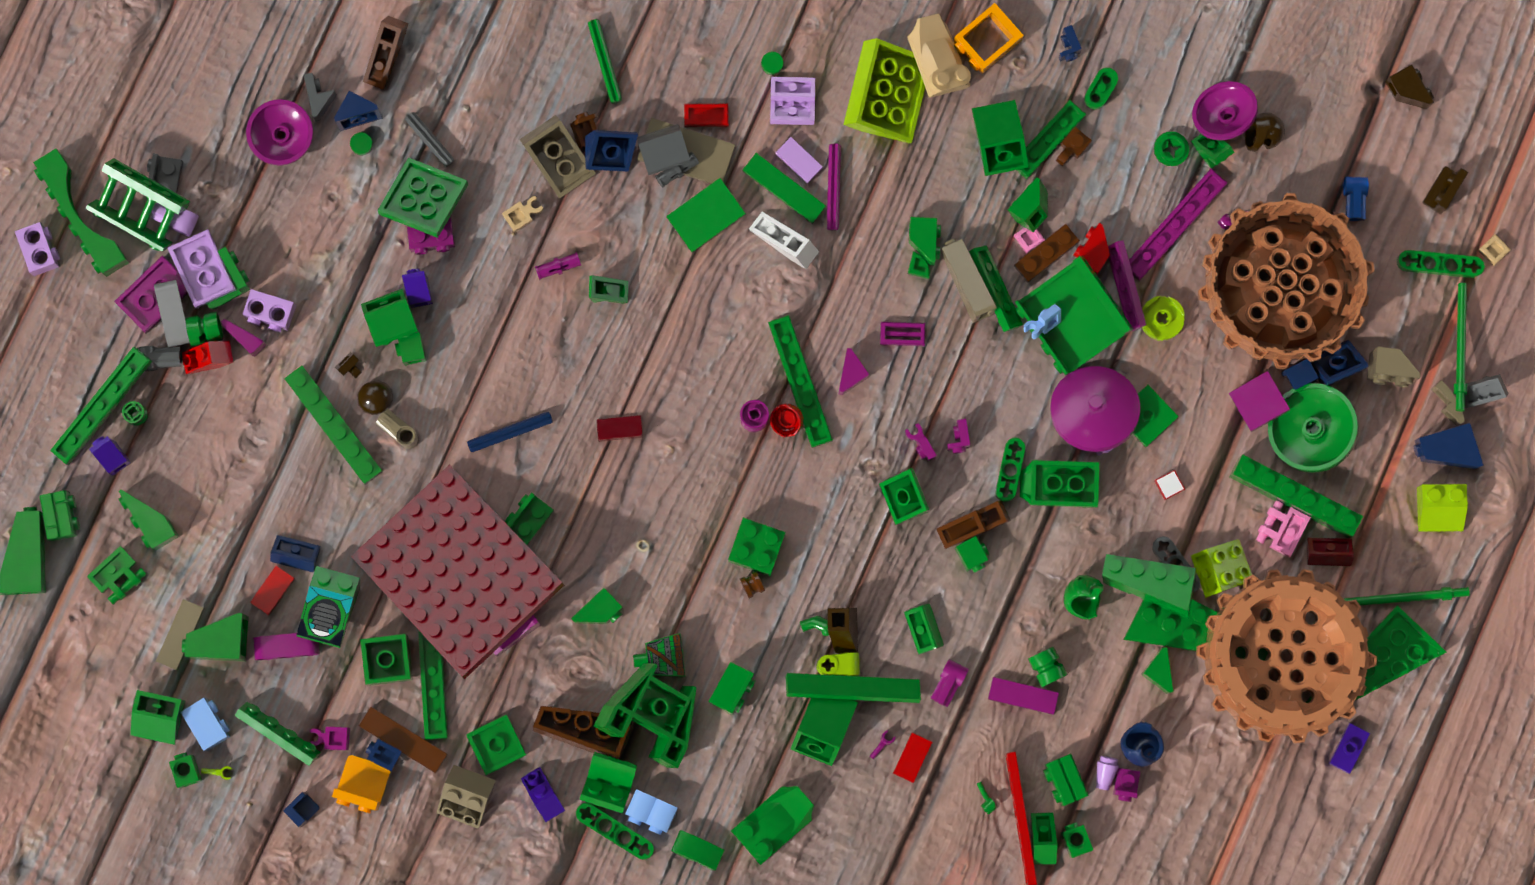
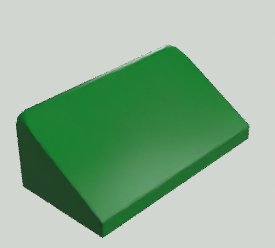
M930 604L904 612L918 655L944 646Z

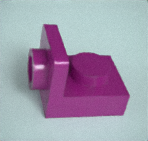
M966 419L957 420V426H953L955 440L959 439L957 443L947 444V451L953 450V454L966 452V448L970 447Z
M1118 768L1113 795H1117L1118 800L1131 802L1132 798H1138L1137 790L1140 771Z

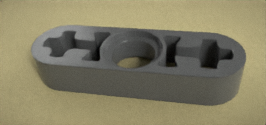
M1162 536L1153 542L1152 550L1161 563L1170 564L1172 559H1179L1182 562V566L1191 567L1168 537ZM1158 542H1166L1168 544L1166 550L1169 552V554L1172 553V551H1174L1176 555L1169 557L1167 561H1165L1164 557H1166L1167 554L1164 551H1158ZM1197 574L1193 593L1200 587V579Z

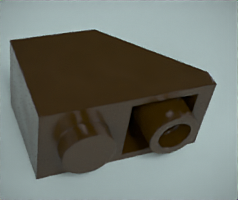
M1413 65L1391 75L1385 81L1396 101L1423 109L1429 108L1434 103V96L1431 90L1424 86L1420 71L1417 68L1414 69Z
M827 608L828 633L835 653H858L857 608Z

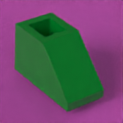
M1037 177L1007 209L1017 223L1031 232H1034L1048 217V191Z
M910 217L909 244L930 266H934L935 260L940 259V247L936 246V238L941 237V225H937V218Z

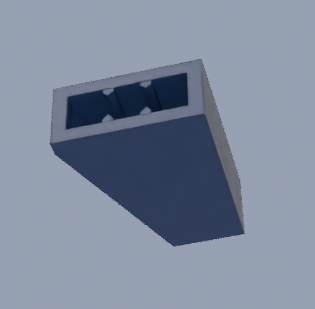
M1470 423L1418 438L1413 446L1417 458L1420 457L1421 462L1468 469H1478L1484 466Z

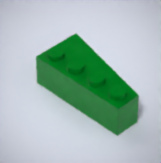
M1106 554L1102 573L1104 584L1141 597L1142 600L1153 602L1166 610H1172L1189 619L1196 568Z

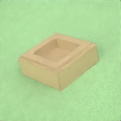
M1495 234L1478 251L1494 266L1511 249Z

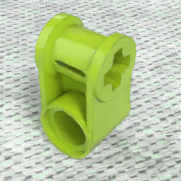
M859 653L824 655L817 661V671L821 675L860 676ZM826 660H828L829 664L833 665L829 672L821 666Z

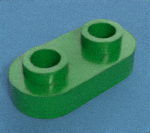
M1103 68L1097 73L1084 97L1085 104L1089 108L1097 110L1105 105L1118 82V74L1115 70ZM1108 77L1110 83L1106 84L1102 79ZM1098 96L1099 101L1094 102L1091 97Z

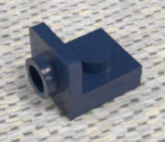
M1070 25L1063 28V35L1060 36L1064 48L1068 47V50L1059 54L1060 62L1063 60L1070 62L1079 57L1078 54L1082 50L1073 26Z
M377 739L376 742H370L365 753L369 755L368 760L392 771L402 751Z

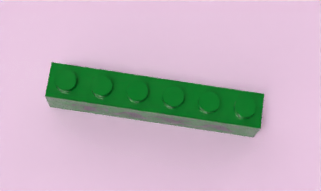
M1241 455L1238 458L1229 478L1268 498L1283 503L1288 508L1292 507L1311 517V520L1348 539L1354 536L1363 518L1362 515L1245 455Z

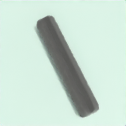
M411 112L406 116V122L445 167L450 166L454 162V158L416 113Z

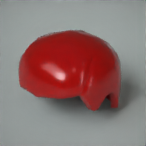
M785 403L774 408L770 415V425L774 432L780 436L791 437L795 436L802 428L804 417L797 406Z

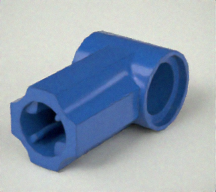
M1368 177L1344 178L1343 195L1346 196L1345 208L1349 221H1364L1366 219V197L1369 190Z

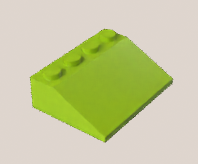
M878 38L863 42L843 125L861 132L912 143L925 90V85L912 51Z

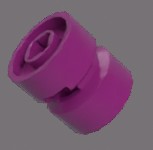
M760 400L746 402L740 411V421L744 429L749 432H759L766 427L769 420L768 407Z

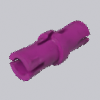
M577 252L559 259L555 257L553 258L554 261L535 266L539 280L557 273L561 275L563 271L581 266Z

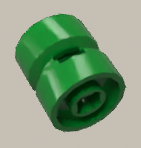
M217 312L204 314L203 318L193 316L185 319L191 346L201 345L205 343V340L210 342L223 340L222 326Z
M1051 647L1028 659L1032 669L1038 671L1036 677L1041 687L1068 675L1063 664L1058 663L1059 655L1055 647Z

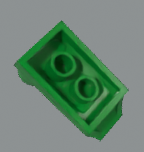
M1032 460L1020 472V497L1025 499L1030 505L1098 508L1099 462Z
M782 786L733 828L731 832L761 865L812 821L814 805L798 786Z

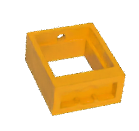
M994 3L954 37V46L961 55L965 54L968 57V63L975 71L979 70L983 74L1019 44L1024 35L997 4ZM990 17L1008 37L1009 41L984 61L964 38Z

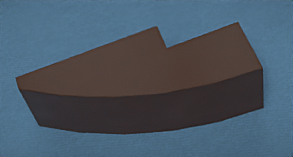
M1001 500L936 528L944 548L947 549L1011 520Z

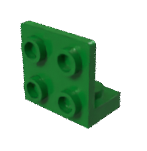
M594 752L580 800L623 813L631 791L637 765Z

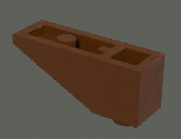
M387 16L381 21L363 79L364 83L382 90L385 88L403 44L409 23L391 16Z

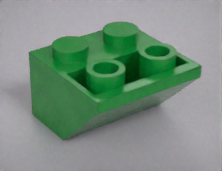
M403 288L361 304L376 347L388 345L394 340L409 337L413 333L418 332Z
M730 662L708 702L730 715H733L734 711L739 713L745 702L742 699L744 693H750L756 682L753 679L754 673Z
M137 690L132 708L130 735L175 745L182 719L181 711L184 710L186 701Z

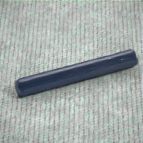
M544 412L471 439L467 442V445L471 452H475L549 425L553 422L550 412Z

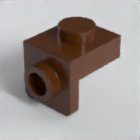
M588 112L576 115V120L570 123L579 149L585 147V136L597 130L594 119L597 118L596 113L591 115Z

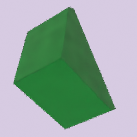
M1167 647L1161 648L1141 673L1142 676L1166 694L1174 692Z

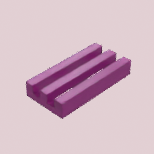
M881 322L880 345L925 346V323ZM885 327L921 329V332L885 331ZM885 336L920 337V340L885 339Z

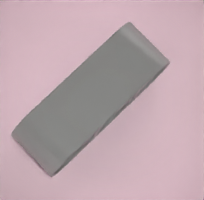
M176 280L154 284L168 348L190 343Z

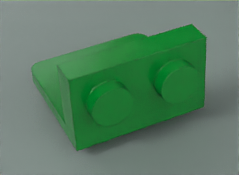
M226 247L218 250V253L229 272L236 291L207 303L208 307L212 310L250 290L247 284L250 280L244 270H239L237 266L239 260L234 251L229 252Z

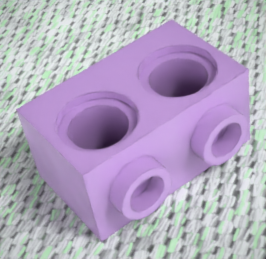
M39 222L15 231L28 270L33 276L59 267L57 260H60V256L56 247L52 248L50 243L53 237L49 227H45ZM39 233V241L31 243L32 235ZM42 254H47V261L43 264H39V256Z
M251 289L243 316L248 319V323L260 326V323L269 325L268 329L276 332H281L282 329L288 331L296 305L294 302ZM257 304L264 306L260 314L253 313V307ZM277 311H284L285 316L282 320H274V314Z

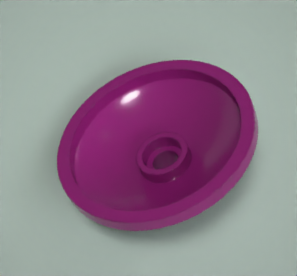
M1233 81L1221 82L1207 88L1200 94L1193 106L1192 119L1195 127L1203 136L1213 140L1232 139L1244 133L1253 124L1258 113V102L1253 91L1246 85Z
M282 99L271 100L260 105L250 116L246 128L247 142L252 152L263 162L277 166L288 165L302 158L310 148L313 140V125L306 111L298 104ZM280 133L286 134L284 139L278 138Z

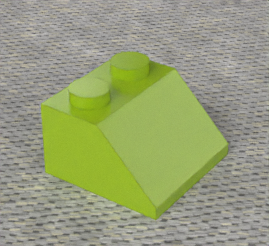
M1422 484L1418 486V532H1463L1468 507L1467 484Z

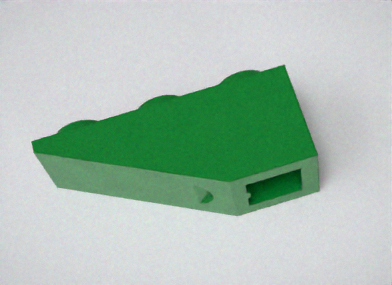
M119 490L121 497L118 499L125 510H130L132 514L130 520L136 529H141L144 534L141 536V539L147 548L151 547L156 551L179 537L166 516L125 491Z

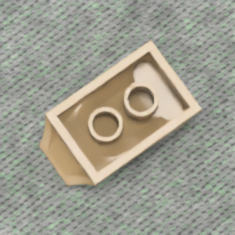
M940 14L917 19L913 31L907 38L929 98L967 89L970 86V71L962 64L948 26Z

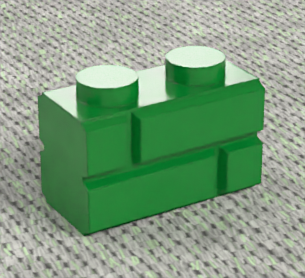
M66 490L40 495L47 540L56 541L76 537V530H80L78 517H74L73 508H76L74 495H70V492Z
M1072 754L1045 764L1046 769L1043 770V773L1048 783L1052 781L1055 788L1052 794L1057 804L1061 803L1062 806L1089 796Z

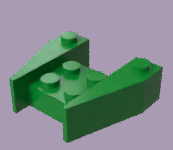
M643 663L606 702L594 727L612 737H624L632 720L658 735L648 757L664 767L678 768L688 748L697 688L695 686H682L680 691H677L653 677L658 666L657 664Z

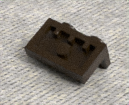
M1447 166L1443 167L1422 203L1441 215L1449 206L1469 172L1462 168L1455 172Z

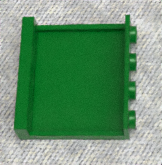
M1084 256L1077 257L1073 260V263L1022 299L1015 301V304L1018 306L1015 308L1022 319L1026 318L1027 321H1038L1040 313L1054 304L1061 308V323L1046 334L1041 333L1039 336L1042 341L1041 348L1047 355L1051 354L1055 360L1053 365L1060 374L1068 375L1134 329Z

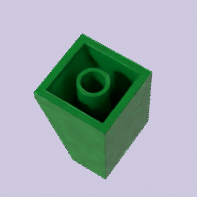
M1011 100L972 108L985 176L1029 168L1025 139L1016 101Z
M237 613L187 633L186 639L182 640V652L185 653V657L190 659L246 661L249 616Z
M811 698L790 750L832 766L858 702L845 699Z

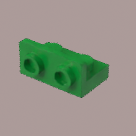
M532 492L529 496L525 494L518 503L520 508L515 514L511 512L505 520V523L527 546L554 512V509L536 497Z

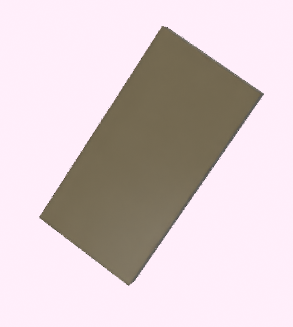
M651 118L646 134L673 126V124ZM680 127L688 154L693 152L699 161L698 165L692 167L683 175L712 184L719 178L724 182L735 144ZM640 151L638 161L644 162Z

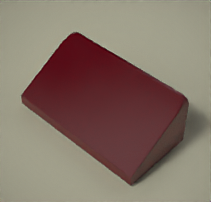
M641 415L597 419L598 441L643 438Z
M1307 537V565H1352L1354 559L1352 539Z

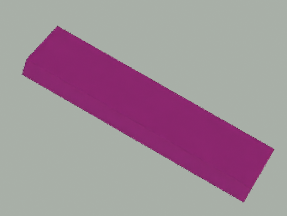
M1124 240L1108 246L1110 253L1109 261L1123 313L1134 328L1132 331H1136L1146 326Z

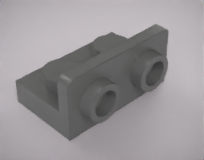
M153 153L152 159H149L147 164L149 178L177 193L183 161L161 157Z

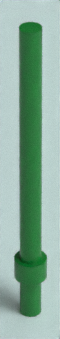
M1466 283L1458 284L1456 383L1454 384L1456 411L1458 412L1465 411V395L1467 394V384L1465 383Z
M1441 587L1440 590L1343 599L1345 601L1356 600L1360 606L1432 599L1446 601L1452 600L1455 597L1470 596V591L1468 587L1455 589Z

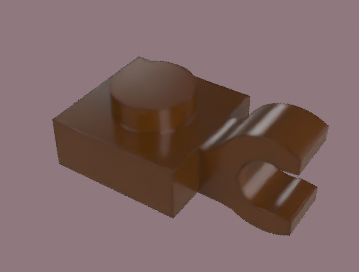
M1074 127L1060 144L1064 150L1057 157L1056 162L1063 166L1072 155L1078 159L1092 140L1078 128Z

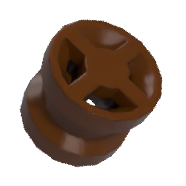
M756 571L752 572L751 576L747 578H740L749 599L755 593L765 591Z

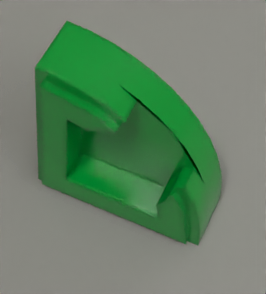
M913 251L907 274L929 279L930 269L927 262L920 254Z

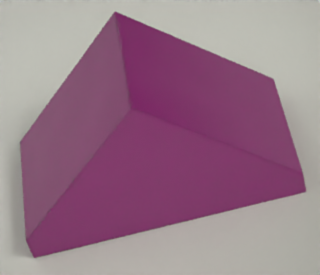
M847 348L839 395H844L869 378V373L851 348Z

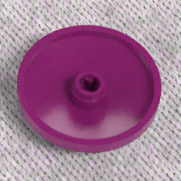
M1089 366L1069 373L1058 383L1051 398L1050 414L1054 428L1067 443L1081 450L1101 452L1120 446L1133 434L1139 421L1140 400L1136 389L1125 376L1110 368Z

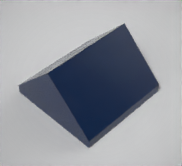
M348 91L334 117L340 132L383 119L376 104L351 91Z
M594 130L586 135V169L629 172L638 133Z
M1349 340L1342 342L1341 348L1334 354L1324 350L1322 351L1321 359L1310 362L1319 377V383L1328 386L1358 374L1369 367L1366 360Z

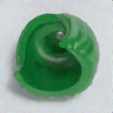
M1079 575L1072 579L1064 592V606L1067 611L1084 620L1097 617L1101 600L1100 594L1104 590L1103 584L1097 578L1089 575Z

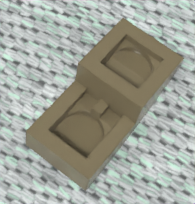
M1441 380L1431 390L1446 404L1441 412L1454 425L1459 426L1465 421L1463 413L1456 411V398L1448 386Z

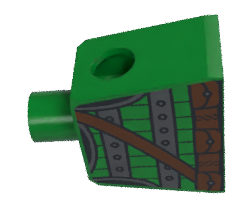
M680 633L645 643L646 653L633 654L634 668L640 667L643 663H655L658 666L653 676L686 677Z

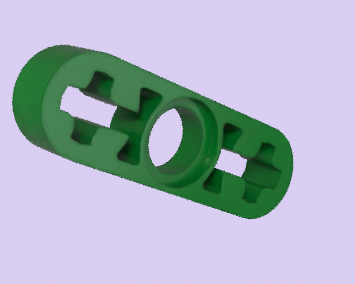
M1019 438L1009 439L1004 447L995 490L998 500H1002V502H1009L1016 495L1025 453V444ZM1014 442L1018 443V447L1021 448V451H1017L1015 454V459L1019 458V462L1012 459L1006 460V456L1011 457L1012 449H1009V446H1012ZM1005 465H1015L1017 469L1014 476L1006 475L1004 472ZM1002 478L1009 481L1015 480L1014 484L1009 483L1008 489L1012 491V494H1008L1006 498L1000 492V489H1003L1006 481H1001Z

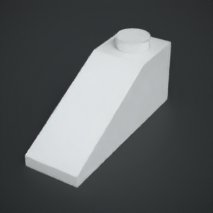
M761 212L749 228L755 235L805 269H807L819 253L809 239L764 212Z

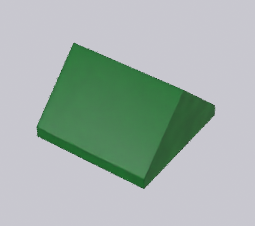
M913 468L879 483L895 525L928 513L929 507Z

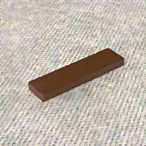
M372 707L369 708L359 724V727L402 751L403 754L434 773H437L448 755Z

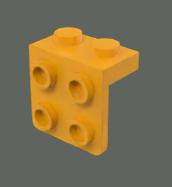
M350 755L347 757L338 788H334L332 797L337 798L336 803L349 807L350 803L359 805L358 810L371 814L372 810L378 811L391 771L370 760Z

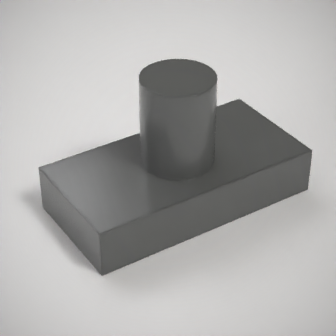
M1501 375L1486 376L1481 380L1466 383L1465 409L1506 398L1509 393Z

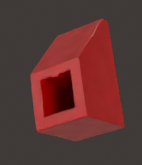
M1101 223L1096 228L1091 226L1085 236L1088 241L1084 246L1080 244L1073 254L1075 257L1084 256L1096 275H1098L1110 256L1104 227Z
M230 341L206 342L182 352L186 374L217 369L234 363Z

